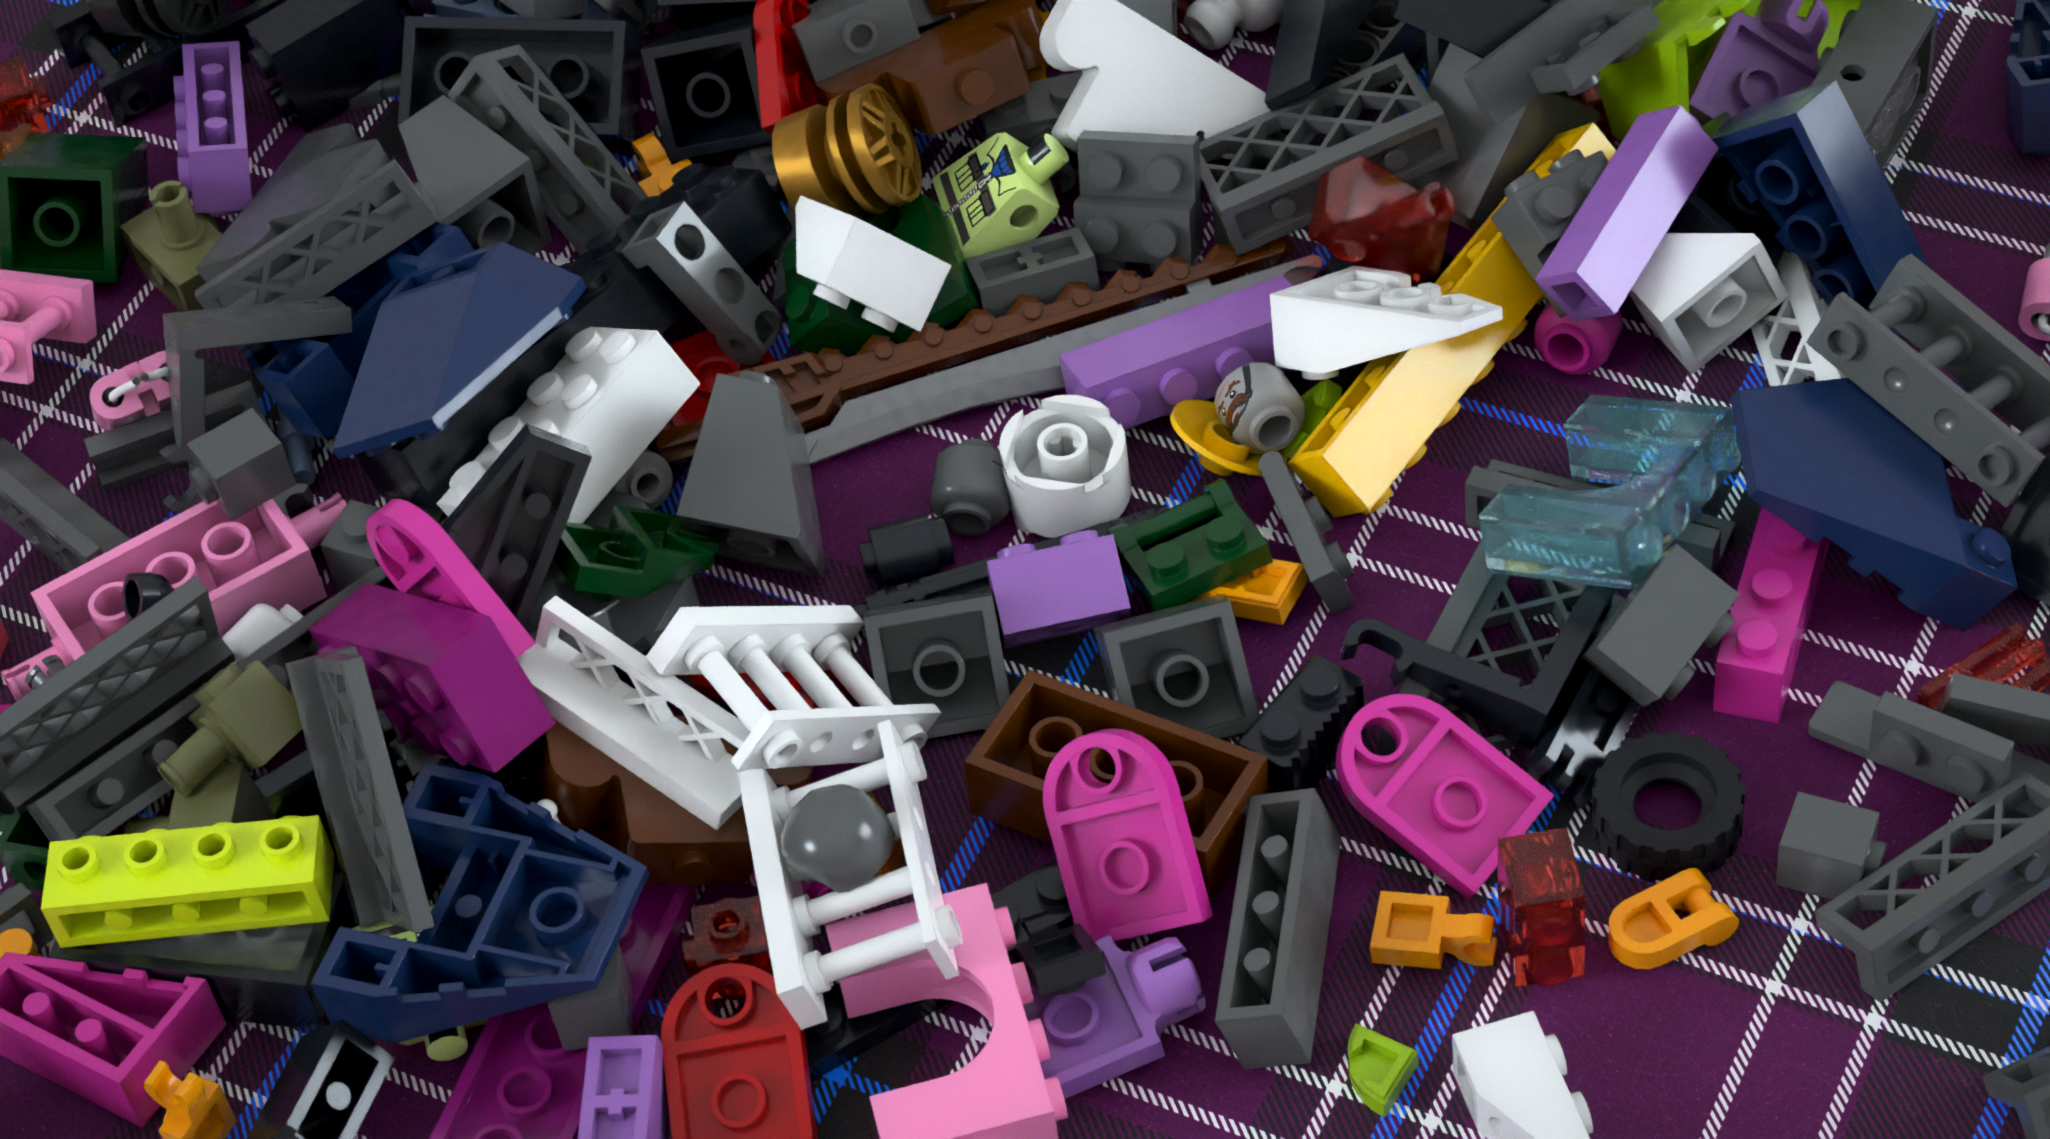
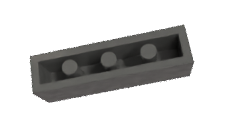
M1315 788L1250 796L1215 1016L1217 1026L1244 1069L1311 1063L1342 838Z

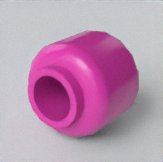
M1548 301L1539 315L1533 331L1535 347L1541 358L1555 370L1568 375H1584L1594 372L1607 361L1619 340L1623 329L1622 313L1619 309L1615 315L1573 322L1568 315L1560 318Z

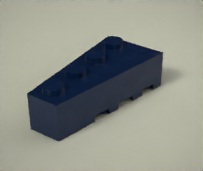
M1836 80L1744 108L1709 136L1719 147L1713 157L1717 160L1724 155L1741 177V180L1735 184L1750 204L1758 200L1780 228L1774 234L1788 254L1793 251L1810 266L1814 272L1810 282L1829 306L1837 294L1845 292L1865 310L1870 311L1869 305L1897 262L1911 253L1930 268ZM1890 328L1896 335H1901L1895 328Z

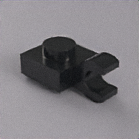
M1047 910L1020 919L1021 926L1026 931L1030 940L1015 945L1018 961L1024 962L1029 981L1040 996L1049 993H1071L1082 988L1087 980L1106 974L1101 949L1080 923L1060 930Z

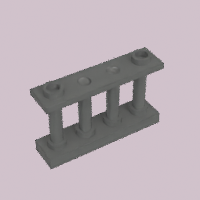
M1912 253L1897 262L1869 305L1870 311L1865 310L1845 292L1837 294L1806 343L2005 508L2010 506L2045 459V456L2039 451L2043 449L2047 454H2050V365ZM1890 328H1895L1899 333H1901L1910 342L1917 346L1920 349V351H1915L1911 346H1909L1900 337L1893 333L1890 330ZM1939 369H1945L1948 373H1950L1954 378H1956L1959 382H1961L1965 387H1967L1971 391H1969L1968 393L1964 391L1961 387H1959L1955 382L1948 378ZM1991 408L1994 409L2021 432L2019 434L2014 432L1989 410Z

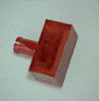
M1358 156L1321 174L1308 237L1328 248L1335 257L1349 261L1357 266L1396 271L1410 275L1412 286L1440 273L1450 218L1454 213L1455 203L1447 187H1442L1439 190L1440 183L1438 182L1430 183L1423 189L1417 190L1364 157Z

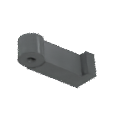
M685 201L649 214L621 251L637 269L648 265L712 335L715 334V339L720 349L738 363L756 365L761 361L782 331L783 321L777 309Z

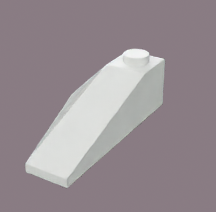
M1352 266L1270 294L1275 366L1299 370L1302 373V378L1309 380L1333 378L1339 375V369L1462 335L1503 320L1501 306L1463 293L1441 295L1440 286L1431 282L1418 284V287H1412L1410 275L1360 266Z

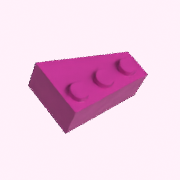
M6 952L0 958V1055L141 1128L144 1127L161 1106L148 1095L143 1086L159 1060L166 1062L172 1074L182 1080L227 1025L207 980L203 978L186 976L184 982L179 983L150 979L144 970L125 968L123 975L91 971L85 962Z

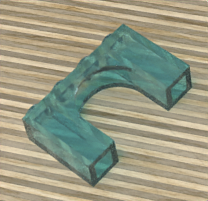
M1591 394L1564 423L1572 480L1618 485L1598 490L1571 491L1507 484L1479 514L1488 573L1632 590L1650 567L1657 563L1660 555L1669 547L1674 539L1685 530L1687 524L1703 505L1712 498L1714 492L1731 472L1735 471L1739 466L1741 454L1737 433L1734 430L1732 407Z

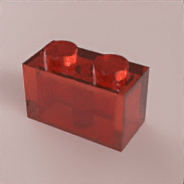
M1567 827L1497 839L1498 920L1515 987L1531 984L1550 986L1562 983L1569 978L1584 976L1586 896Z

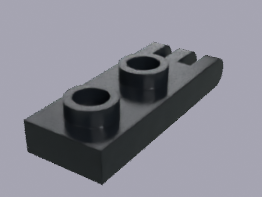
M1582 659L1529 760V766L1539 775H1542L1554 765L1547 782L1558 792L1564 791L1572 784L1566 799L1575 808H1583L1592 799V787H1594V775L1597 768L1603 766L1604 757L1611 750L1615 751L1618 749L1640 704Z

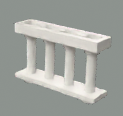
M850 605L680 607L646 655V658L660 675L703 674L751 732L730 760L737 770L864 763L882 759L884 754L877 723L888 719L891 720L902 741L906 743L913 740L920 751L928 739V730L942 713L934 703L894 705L849 653L851 650L850 643L864 625V621ZM823 670H830L861 707H853ZM789 671L819 708L811 709L781 672ZM738 673H747L777 710L768 711Z
M890 719L877 723L884 754L882 759L791 791L786 785L777 788L766 769L744 770L737 773L776 992L801 1030L828 1021L822 993L831 990V982L927 949L946 980L959 976L953 947L962 945L963 937L951 905H944L918 787V782L927 779L925 765L916 743L913 740L904 743ZM845 784L868 793L890 785L895 811L887 815L895 833L894 841L902 839L907 866L876 876L849 892L838 893L833 891L813 899L808 894H804L801 883L803 879L788 866L787 859L782 855L781 833L791 809L810 790L821 787ZM913 894L919 922L825 955H821L818 950L814 951L812 936L820 933L821 925Z

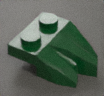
M614 504L609 528L567 522L553 560L575 592L584 598L600 602L612 600L613 595L638 598L669 583L692 576L695 572L711 570L722 537L688 530L676 515Z

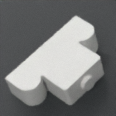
M1057 0L1042 27L1039 45L1044 60L1053 68L1063 72L1082 70V76L1051 132L1052 136L1063 146L1078 154L1077 138L1083 130L1199 136L1201 142L1270 111L1264 102L1265 92L1117 0ZM1227 153L1213 160L1233 159L1236 154Z

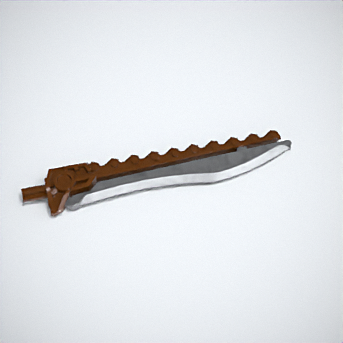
M1284 236L1239 256L1236 255L1232 245L1216 243L1201 264L1191 266L1185 262V258L1167 256L1152 277L1143 279L1136 275L1137 271L1119 269L1103 290L1094 292L1087 288L1088 284L1070 282L1054 303L1047 305L1038 301L1039 297L1020 295L1008 312L998 318L989 314V310L971 308L957 327L949 331L941 328L940 323L925 322L921 332L914 330L906 342L900 344L891 341L890 336L871 335L855 356L846 358L840 353L839 349L822 348L817 355L814 351L725 375L738 377L741 371H753L764 374L776 382L804 428L809 463L812 466L905 430L970 409L1031 395L1065 390L1059 355L1281 275L1293 286L1313 280L1320 276L1323 260L1319 255H1309L1281 264L1284 257L1293 254V246ZM1277 265V266H1274V267H1271V268H1268V269H1265V270H1262V271H1258V272H1255V273H1252V274H1249V275H1246V276H1243V277H1239V278H1236V279H1233V280H1230V281H1227V282H1223V283H1220V284H1217V285H1214V286L1211 285V284H1214V283H1217V282H1221V281H1224V280H1227V279H1230V278H1233V277H1237V276H1240V275H1243V274H1246V273H1249V272H1252V271H1256V270H1259V269H1262V268H1265V267H1268V266ZM1182 293H1187V294H1185V295H1182V296H1179V297H1176V298H1173V299H1169V300H1166V301H1163V302H1160V303H1157V304H1153V305H1150V306H1147V307H1144V308H1141V309H1138V310H1134V311H1131V312H1128V313H1125V314H1122V315H1119V316H1115V317H1112V318H1109V319H1106V320H1103V321H1099V322H1096V323H1093V324H1090V325H1087V326H1084V327H1080V328H1077V329H1074V330H1071V331H1068V332H1064V333H1061V334H1058V335H1055V336H1052V337H1049V338H1045V339H1042V340H1039V341H1036V342H1033V343H1029V344H1026V345H1023V346H1020V347H1017V348H1014V349H1010V350H1007V351H1004V352H1001V353H998V354H995V355H991V356H988V357H985V358H982V359H979V360H975V361H972V362H969V363H966V364H963V365H960V366H956V367H953V368H950V369H947V370H944V371H940V372H937V373H934V374H931V375H928V376H925V377H921V378H918V379H915V380H912V381H909V382H905V383H902V384H899V385H896V386H893V387H890V388H886V389H883V390H880V391H877V392H874V393H871V394H867V395H864V396H861V397H858V398H855V399H851V400L845 401V403L843 404V406L841 407V409L839 410V412L837 413V415H836L835 418L833 419L834 415L836 414V412L838 411L839 407H840L841 404H842V400L849 399V398H852V397H855V396H858V395H861V394H864V393H868V392H871V391H874V390H877V389H880V388H884V387H887V386H890V385H893V384H896V383H899V382H903V381H906V380H909V379H912V378H915V377H918V376H922V375H925V374H928V373H931V372H934V371H938V370H941V369H944V368H947V367H950V366H953V365H957V364H960V363H963V362H966V361H969V360H973V359H976V358H979V357H982V356H985V355H988V354H992V353H995V352H998V351H1001V350H1004V349H1008V348H1011V347H1014V346H1017V345H1020V344H1023V343H1027V342H1030V341H1033V340H1036V339H1039V338H1043V337H1046V336H1049V335H1052V334H1055V333H1058V332H1062V331H1065V330H1068V329H1071V328H1074V327H1078V326H1081V325H1084V324H1087V323H1090V322H1093V321H1097V320H1100V319H1103V318H1106V317H1109V316H1112V315H1116V314H1119V313H1122V312H1125V311H1128V310H1132V309H1135V308H1138V307H1141V306H1144V305H1147V304H1151V303H1154V302H1157V301H1160V300H1163V299H1167V298H1170V297H1173V296H1176V295H1179V294H1182ZM703 420L660 431L653 439L657 454L663 457L669 466L691 461Z

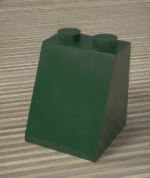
M33 133L0 161L1 269L93 280V282L117 283L120 280L129 253L120 225L142 213L148 196L146 137Z

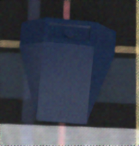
M503 241L406 274L380 305L332 448L337 458L342 459L361 452H365L367 457H372L385 452L399 440L413 436L416 441H424L440 433L449 424L448 419L546 332L563 324L573 315L571 307L587 288L582 277Z

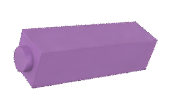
M1681 105L1640 114L1535 278V281L1573 322L1615 315L1719 148L1701 128L1699 121Z

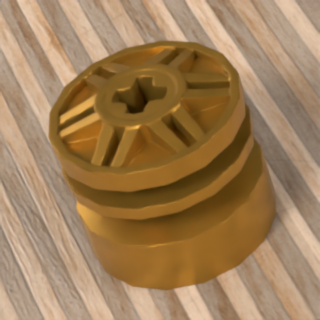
M870 83L854 90L850 94L844 93L829 101L828 107L816 104L785 116L775 123L772 133V155L779 182L794 211L800 196H804L862 219L865 217L866 211L878 215L886 212L893 206L905 205L919 197L922 186V170L916 141L903 112L893 97L883 87Z

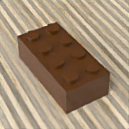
M1028 670L964 761L970 813L1053 844L1043 808V785L1047 770L1054 757L1072 740L1098 730L1123 729L1134 732L1153 743L1167 758L1175 773L1208 898L1211 902L1241 854L1250 796L1269 794L1268 756ZM1095 747L1089 757L1091 773L1098 781L1110 784L1116 772L1115 762L1106 750Z

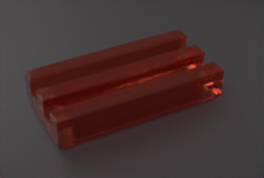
M2017 621L1918 688L1917 703L1938 711L1939 700L1953 673L2002 683L2027 665H2030L2033 669L2014 681L2010 686L2040 692L2050 685V657L2045 654L2046 645L2037 637L2031 641L2025 638L2027 629Z

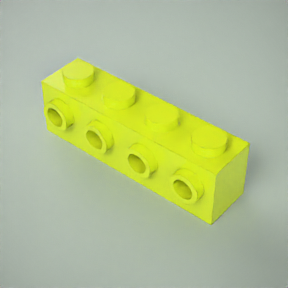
M289 815L273 820L243 823L220 822L212 826L174 830L151 829L144 833L104 837L89 835L74 840L54 841L49 843L41 911L60 948L330 921L335 854L319 815L303 817Z

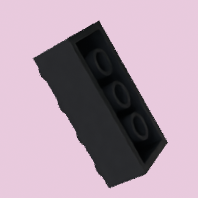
M405 16L398 125L442 95L448 97L447 94L474 56L520 44L604 146L632 147L631 142L638 139L642 74L641 49L643 48L644 34L627 21ZM511 66L503 68L512 79L525 84ZM539 110L548 122L561 127L552 115Z

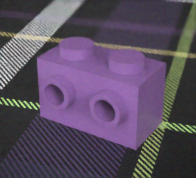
M1095 530L1079 531L1062 537L1060 539L1061 545L1036 550L1034 544H1018L998 551V559L987 561V576L993 595L1004 649L1094 630V627L1130 618L1131 608L1114 534L1098 537V533Z

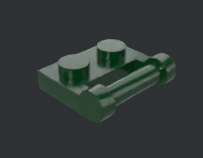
M1221 478L1205 485L1203 494L1130 527L1126 522H1123L1107 530V535L1114 534L1120 564L1154 611L1182 604L1273 562L1268 542L1235 501L1224 479ZM1211 517H1216L1215 519H1213L1212 521L1203 526L1191 530L1172 540L1158 544L1150 550H1147L1145 552L1142 551L1143 548L1161 541L1169 536H1172Z

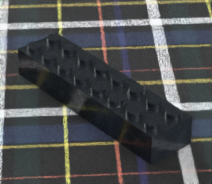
M702 163L691 164L678 171L672 178L673 185L659 196L648 197L634 205L629 211L630 218L619 227L601 232L590 239L585 245L587 251L572 263L559 265L558 267L582 277L587 286L586 290L571 307L573 315L567 321L546 332L448 419L449 424L437 435L424 441H416L413 436L399 440L385 452L372 457H367L365 452L355 454L380 496L391 500L402 499L414 505L439 511L441 508L436 503L449 490V482L454 473L466 463L474 461L489 443L488 437L493 428L502 420L513 416L528 398L527 391L532 383L543 374L551 372L565 356V347L573 336L589 327L657 330L661 335L690 312L684 303L648 265L637 269L621 252L649 214L685 201L742 269L790 233L793 227L762 171L734 168L733 165L721 167L703 165Z

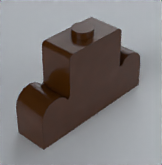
M993 0L921 33V39L818 83H813L820 105L828 107L829 101L844 93L850 94L867 84L873 83L881 86L896 101L909 126L928 136H934L1032 90L1026 71L1046 62L1039 45V37L1044 24L1035 0Z
M675 716L686 725H689L685 716ZM555 719L556 724L538 738L533 759L540 801L543 799L554 801L558 808L557 817L561 824L567 828L580 829L590 827L599 822L601 817H607L610 822L613 847L647 866L650 875L645 885L680 884L691 887L702 884L745 883L749 881L754 864L743 805L718 830H715ZM720 738L726 751L734 756L738 748L725 739ZM813 766L768 768L766 770L777 788L786 785L791 791L808 785Z

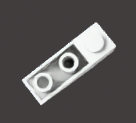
M1534 1010L1452 1034L1453 1074L1477 1131L1487 1139H1590L1588 1134L1593 1133V1124L1587 1103L1580 1091L1570 1094L1563 1076L1567 1075V1065L1560 1042L1555 1034L1544 1035Z

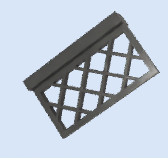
M1404 53L1200 142L1201 183L1225 228L1237 256L1460 159L1445 112L1437 100L1433 102ZM1401 77L1402 81L1394 94L1375 92L1377 87ZM1336 105L1346 106L1339 118L1320 116L1323 111ZM1364 108L1383 110L1376 122L1357 120ZM1401 112L1406 113V114H1404V115L1398 117ZM1281 129L1291 130L1284 142L1266 140L1268 135ZM1309 132L1327 134L1320 146L1302 144ZM1346 136L1352 137L1343 141ZM1227 153L1236 154L1229 166L1206 163ZM1254 156L1272 158L1265 170L1247 168ZM1291 160L1297 161L1295 163L1288 165ZM1236 184L1242 185L1238 188L1233 189Z
M1489 525L1426 643L1499 671L1500 666L1528 660L1537 677L1544 664L1542 656L1550 653L1559 635L1534 641L1524 619L1552 612L1562 631L1570 616L1567 608L1575 607L1587 581L1509 549L1513 535ZM1514 574L1539 585L1545 598L1516 605L1507 585ZM1614 593L1607 616L1603 624L1598 625L1589 644L1601 632L1626 598ZM1498 602H1500L1502 608L1495 610ZM1510 623L1520 645L1491 652L1482 633L1483 630ZM1473 649H1475L1478 656L1470 657ZM1575 673L1571 675L1563 692H1566ZM1407 676L1398 694L1418 695L1433 700L1449 710L1483 738L1474 717L1453 704L1444 706L1446 702L1444 698ZM1532 684L1521 686V688L1529 689ZM1560 696V698H1559L1557 704L1555 705V707H1554V709H1553V711H1552L1553 714H1554V712L1556 711V709H1557V707H1558V705H1559V703H1560V701H1561V699H1562L1561 696ZM1546 722V724H1545V726H1544V728H1543L1541 734L1539 735L1537 741H1540V739H1541V737H1542L1544 731L1546 730V728H1547L1549 722ZM1383 729L1377 753L1387 756L1395 752V741L1392 735ZM1501 734L1484 738L1499 751L1521 746L1528 763L1536 749V745L1530 750ZM1531 767L1527 771L1531 777L1540 782L1543 774L1539 775Z
M196 576L0 713V791L19 815L27 811L26 806L209 681L221 669L224 670L229 664L235 662L234 653L219 635L208 590Z
M350 645L286 663L285 666L355 924L364 927L385 920L414 933L435 927L362 656L358 655L357 647Z

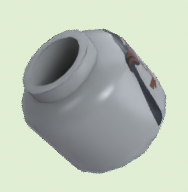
M1252 362L1235 369L1225 377L1217 388L1214 399L1216 416L1235 444L1250 446L1251 450L1249 453L1253 455L1284 449L1294 440L1297 432L1302 429L1306 416L1304 401L1280 368L1267 362Z

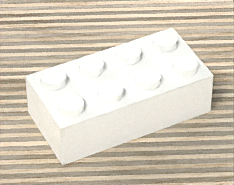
M604 327L586 328L573 336L567 343L565 356L552 371L543 374L532 383L527 391L528 398L513 416L502 420L493 428L488 437L489 443L474 461L466 463L454 473L449 482V490L436 504L449 517L527 423L588 447L592 459L567 521L583 524L701 383L657 330Z

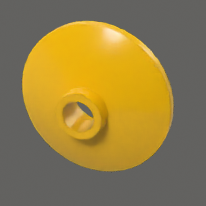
M1190 399L1175 405L1170 415L1171 425L1180 438L1199 454L1198 460L1203 467L1222 476H1229L1233 471L1241 474L1263 476L1258 466L1259 459L1263 454H1250V446L1235 444L1217 418L1214 402ZM1284 449L1278 450L1277 452L1287 462L1288 457L1284 456Z

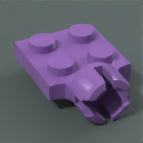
M1762 0L1754 17L1738 11L1724 19L1726 23L1719 29L1689 88V113L1699 121L1701 126L1725 111L1733 117L1744 108L1798 92L1803 85H1812L1816 78L1819 62L1817 48L1829 26V12L1821 0H1814L1806 18L1797 16L1804 0Z
M1110 934L1094 941L1101 949L1106 970L1105 975L1087 980L1082 988L1067 994L1049 993L1040 996L1030 983L1034 1002L1023 1005L1027 1021L1038 1018L1042 1021L1051 1060L1040 1062L1045 1079L1058 1076L1064 1099L1164 1057L1165 1053L1160 1040L1162 1032L1168 1026L1201 1013L1205 1009L1206 1002L1201 990V981L1193 962L1181 954L1187 950L1177 937L1164 938L1134 952H1125L1115 945Z

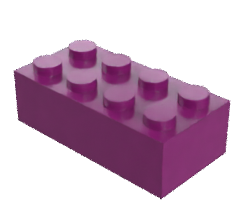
M366 583L307 629L320 648L315 652V655L350 645L357 647L358 655L362 656L375 705L377 704L390 720L397 734V739L394 741L401 745L408 743L422 748L430 755L437 753L451 757L462 766L469 764L496 773L556 724L503 636L488 615Z

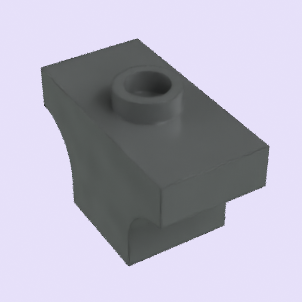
M819 0L806 6L809 13L806 18L791 25L810 79L815 83L921 39L907 0Z

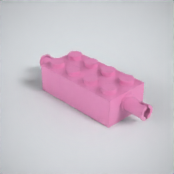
M337 492L331 498L290 519L288 515H284L272 498L233 521L228 518L216 501L209 505L202 501L30 592L51 637L52 647L9 670L1 671L15 700L18 701L34 690L25 683V678L36 664L50 678L46 672L48 668L43 664L42 659L56 654L62 659L63 664L68 666L129 623L124 612L122 600L124 580L129 573L151 572L161 574L169 581L174 590L196 576L208 590L221 638L251 607L258 603L268 604L278 611L285 604H289L300 612L323 600L327 595L310 551L320 546L346 507V501Z

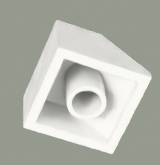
M800 196L795 206L797 273L818 283L813 294L843 309H847L850 301L853 300L865 306L861 318L894 333L898 323L921 332L952 265L855 216Z
M1666 233L1629 292L1630 297L1648 327L1691 374H1694L1789 297L1765 247L1754 233Z

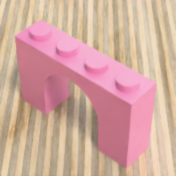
M987 883L942 894L944 905L950 904L957 917L963 937V944L953 947L959 976L946 980L926 949L838 980L848 1019L915 1001L947 999L961 1002L976 1009L993 1026L984 1048L971 1062L961 1069L940 1078L869 1096L879 1139H1059L1056 1121L1068 1118L1064 1095L1058 1076L1048 1079L1044 1078L1040 1062L1051 1060L1045 1031L1040 1018L1027 1021L1023 1005L1034 1002L1024 962L1010 963L1006 949L1013 948L1017 944L1011 917L1007 906L994 909ZM914 901L825 924L830 949L833 952L917 923L919 919Z

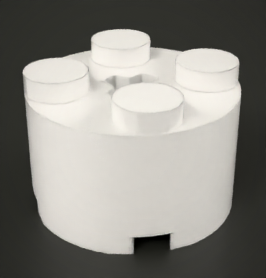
M1057 395L1042 399V408L1034 410L1025 416L1022 409L1011 417L1001 433L999 449L1004 479L1009 493L1010 511L1013 514L1016 527L1026 533H1036L1044 537L1056 538L1117 519L1121 516L1129 503L1132 487L1125 431L1121 423L1118 424L1110 416L1109 408L1092 398L1079 395Z

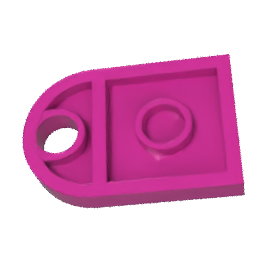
M392 499L369 516L366 521V534L370 547L379 565L400 592L490 616L516 659L536 643L451 537L426 512L408 501Z
M1393 694L1368 703L1351 719L1337 747L1335 762L1337 778L1350 804L1362 816L1468 901L1476 894L1555 796L1449 710L1433 700L1418 695ZM1371 726L1387 730L1395 741V752L1387 756L1371 753L1362 742V730Z
M1123 729L1098 730L1078 737L1065 745L1054 757L1047 770L1043 785V808L1074 925L1080 923L1094 941L1110 934L1113 941L1200 923L1214 917L1175 773L1164 754L1146 738ZM1095 747L1106 750L1115 762L1116 772L1110 784L1098 781L1091 773L1089 757Z

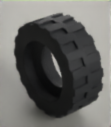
M1657 731L1644 733L1643 737L1637 739L1631 737L1621 742L1620 748L1615 751L1611 750L1604 757L1603 766L1601 768L1598 767L1594 775V787H1592V831L1595 840L1600 842V851L1607 859L1611 858L1616 862L1617 868L1626 874L1631 872L1638 875L1640 880L1651 883L1652 880L1663 881L1689 868H1697L1703 875L1711 870L1717 871L1724 865V860L1729 855L1733 856L1738 848V837H1742L1745 789L1744 784H1740L1741 773L1737 765H1732L1728 760V754L1720 747L1716 749L1708 744V740L1697 735L1695 738L1683 735V732L1670 731V733L1658 734ZM1656 785H1675L1695 792L1701 801L1702 812L1692 826L1666 830L1643 824L1636 816L1633 804L1639 792L1645 788Z

